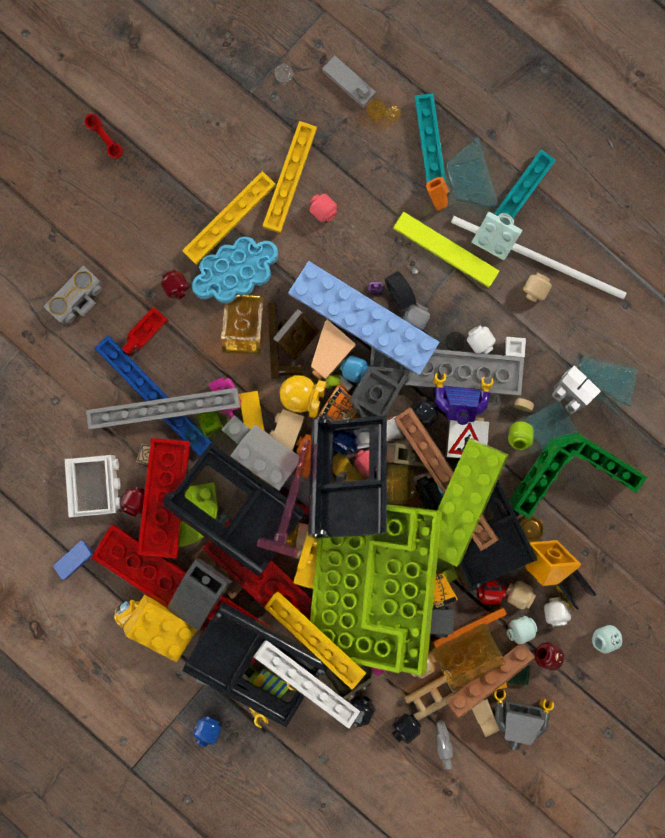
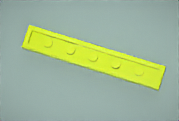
M405 212L402 213L393 227L395 231L488 288L499 273V270Z

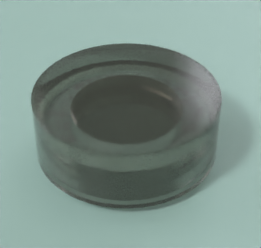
M452 332L446 338V346L451 351H459L465 345V337L460 332Z

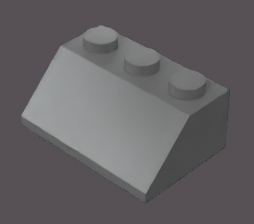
M256 425L246 434L231 454V457L277 490H281L300 463L299 460L301 461L299 455Z

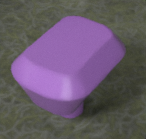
M381 282L369 283L368 290L370 293H382L383 284Z

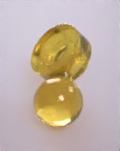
M378 99L372 100L367 105V113L372 120H380L387 116L390 121H397L401 116V111L397 106L385 108V104ZM375 106L379 107L377 111L373 110Z

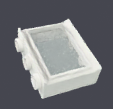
M115 455L65 459L69 517L120 513L119 509L122 507L120 506L121 497H118V489H120L121 485L116 471L119 470V461L115 458Z

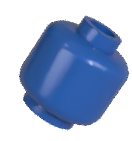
M209 716L200 718L192 733L194 738L197 739L196 743L203 747H207L208 744L214 745L222 730L219 725L220 722Z

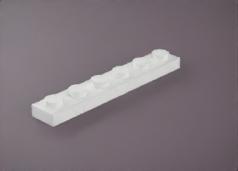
M267 640L263 642L253 656L345 727L350 728L360 713L357 708Z

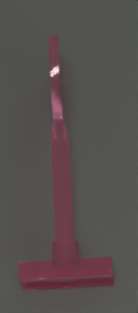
M305 440L295 479L290 487L278 533L275 534L274 540L259 538L257 547L297 557L299 549L285 544L287 539L286 532L299 490V480L307 460L310 440Z

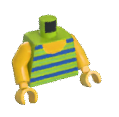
M250 665L244 673L251 683L278 698H281L288 689L297 691L266 666L258 672ZM249 708L255 718L254 724L257 727L262 728L260 725L262 719L268 724L269 720L267 717Z

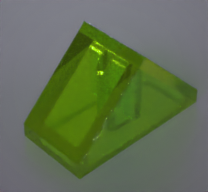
M217 411L196 414L204 435L208 437L224 427Z

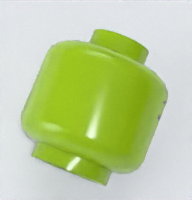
M520 421L510 426L508 442L513 448L524 450L533 444L534 429L530 424Z

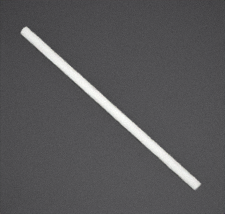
M456 216L451 221V223L475 234L480 228ZM515 243L511 249L618 298L624 299L626 296V292L519 244Z

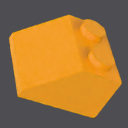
M558 540L529 542L537 561L525 565V567L542 586L559 584L581 565Z

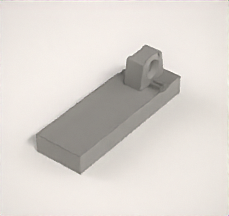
M336 56L322 68V72L361 107L364 108L376 95L375 90Z

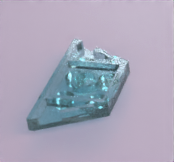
M476 137L457 156L447 162L446 166L456 201L497 208L498 203L480 139Z

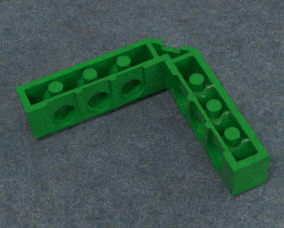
M577 432L552 438L510 498L509 503L513 510L530 519L543 496L547 495L546 491L554 480L558 479V474L574 455L583 461L585 459L596 469H601L612 479H617L635 493L638 492L648 477Z

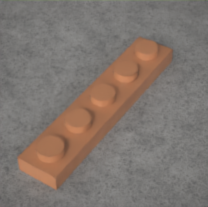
M519 644L448 699L446 704L456 717L460 719L533 662L535 656L524 644Z

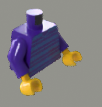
M436 373L433 378V383L437 386L435 388L436 405L446 414L448 420L457 421L460 425L474 422L476 416L481 415L488 407L490 397L488 391L493 386V378L490 384H485V377L482 378L481 387L483 391L481 389L444 386L443 388L446 374L443 373L442 380H439Z

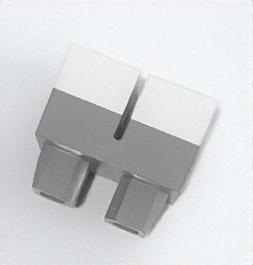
M575 366L564 373L560 381L553 387L555 390L552 393V396L557 401L565 398L569 402L565 408L570 414L587 406L600 392L589 379L583 382L587 377Z

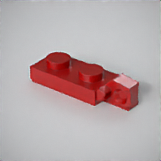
M153 307L128 333L126 338L128 342L122 349L128 355L135 349L139 351L169 320Z

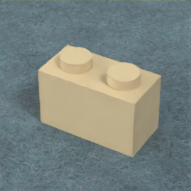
M282 409L281 413H277L274 423H277L275 431L271 430L269 435L293 451L305 417Z

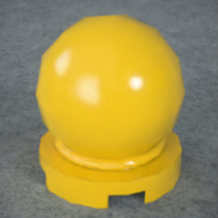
M294 375L282 383L279 393L280 401L291 412L302 413L308 410L310 412L309 417L316 418L320 411L319 398L323 399L326 382L319 380L317 384H314L311 379L305 376Z

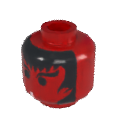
M493 579L477 588V598L483 604L499 605L502 598H506V587L502 586L500 580Z

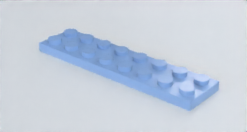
M310 261L307 262L288 292V295L417 375H420L440 343Z

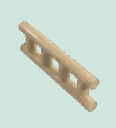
M473 660L466 661L404 697L407 704L414 702L419 711L414 714V717L418 721L447 705L446 701L466 686L464 685L459 688L454 680L456 676L464 672L469 683L475 679L470 669L475 666ZM447 682L452 693L442 698L437 687ZM430 692L435 702L425 708L420 697Z

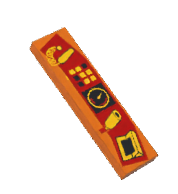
M498 606L453 628V635L448 634L447 638L434 637L431 640L435 648L442 647L505 616L506 612L502 606Z

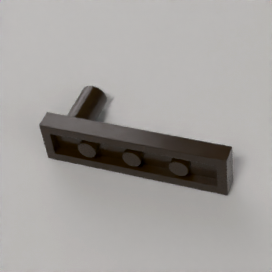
M268 303L272 381H280V376L302 375V363L279 364L278 343L273 339L278 333L276 303Z

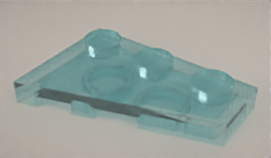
M583 356L580 357L578 370L587 377L584 381L589 379L601 391L628 407L631 406L638 374L637 368Z

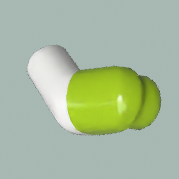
M330 375L325 380L326 388L328 389L339 385L348 393L353 387L342 375Z

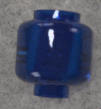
M349 430L336 431L333 438V450L342 456H346L348 453L353 454L359 446L356 443L358 437Z

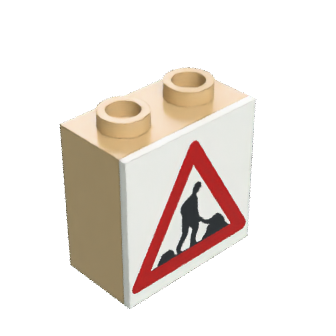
M478 417L475 418L474 422H468L466 425H460L457 421L448 420L445 457L460 459L468 439L471 438L487 445L489 422H485L484 418Z

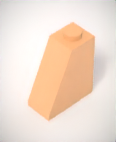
M328 319L324 322L311 364L312 374L319 380L322 378L326 380L356 347V344Z

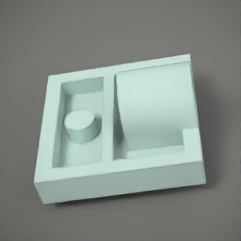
M488 212L471 243L505 260L520 236L522 229L513 225L514 220L510 215L502 213L496 216Z

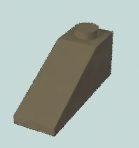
M387 443V463L425 467L411 445Z

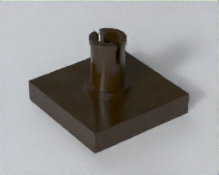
M297 309L288 321L281 320L279 322L278 329L280 331L273 339L296 360L319 333V330L302 311Z

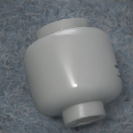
M414 303V305L407 307L402 319L419 330H424L430 319L429 309Z

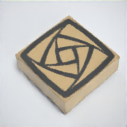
M141 444L136 462L148 465L150 445Z

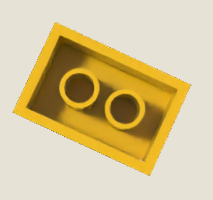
M146 595L142 597L123 628L126 637L175 662L179 660L197 631L165 606Z

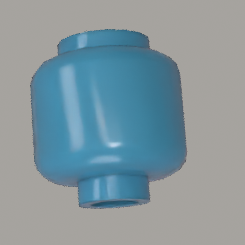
M349 356L347 360L342 361L340 370L344 379L359 383L369 366L366 360Z

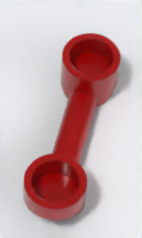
M88 114L84 119L86 127L98 133L108 146L107 154L111 158L119 159L124 153L123 148L118 143L112 141L102 128L103 123L97 115Z

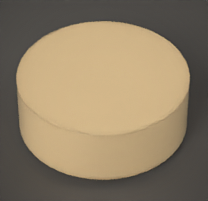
M518 398L514 403V407L521 411L532 412L534 404L529 400Z

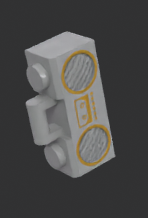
M83 265L46 303L44 308L63 325L70 324L76 318L77 313L84 317L96 304L91 298L97 296L102 291L104 284Z

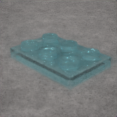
M557 400L525 419L533 427L534 436L543 450L552 438L578 432L563 405Z

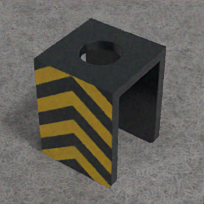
M575 570L572 574L589 595L596 596L597 594L580 572ZM561 584L554 585L564 600L568 602L569 606L578 610V606Z

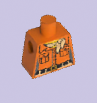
M339 385L318 415V417H327V420L330 421L360 418L350 402L351 395Z

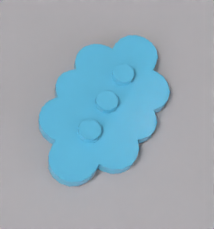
M241 237L233 245L221 246L217 250L216 255L210 254L202 258L199 266L201 274L195 277L192 282L194 294L200 299H208L214 296L218 302L224 304L235 300L237 295L245 296L250 294L255 285H264L271 278L269 266L277 261L279 255L276 245L270 241H262L256 244L250 237Z

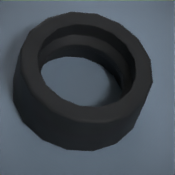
M399 271L385 278V284L392 298L401 309L404 310L416 303L413 290Z

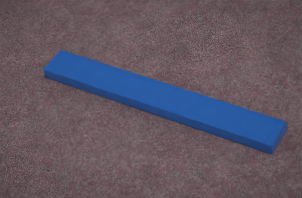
M109 335L94 348L145 401L169 398ZM187 415L163 419L183 441L191 442L190 448L199 457L210 443L214 444Z

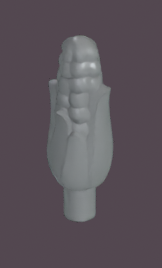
M439 720L436 727L437 752L439 758L443 760L444 769H451L453 747L445 722Z

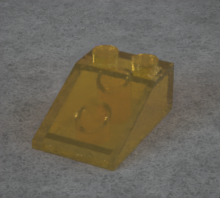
M237 295L235 300L225 304L221 334L223 353L261 355L264 296Z

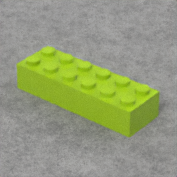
M473 438L468 439L437 510L442 511L438 558L456 567L461 563L509 454Z

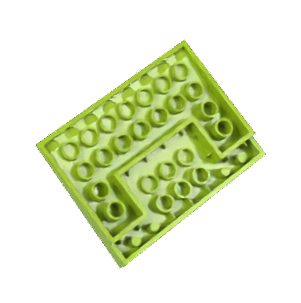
M387 504V532L385 534L318 538L310 621L356 664L396 673L407 672L416 675L426 673L442 511Z

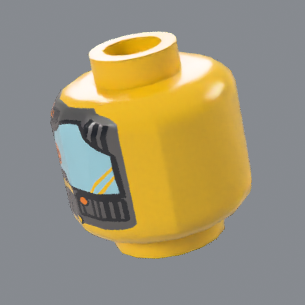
M128 599L116 608L114 619L120 627L123 628L139 601L136 602L133 599Z

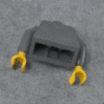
M497 690L493 692L494 698L497 699V703H495V720L499 730L504 733V739L509 740V747L511 749L519 750L521 743L531 745L535 739H538L547 731L550 719L549 711L554 708L552 701H549L547 708L545 707V698L540 701L541 708L505 701L504 704L503 700L506 697V692L502 690L503 696L501 698L496 696Z

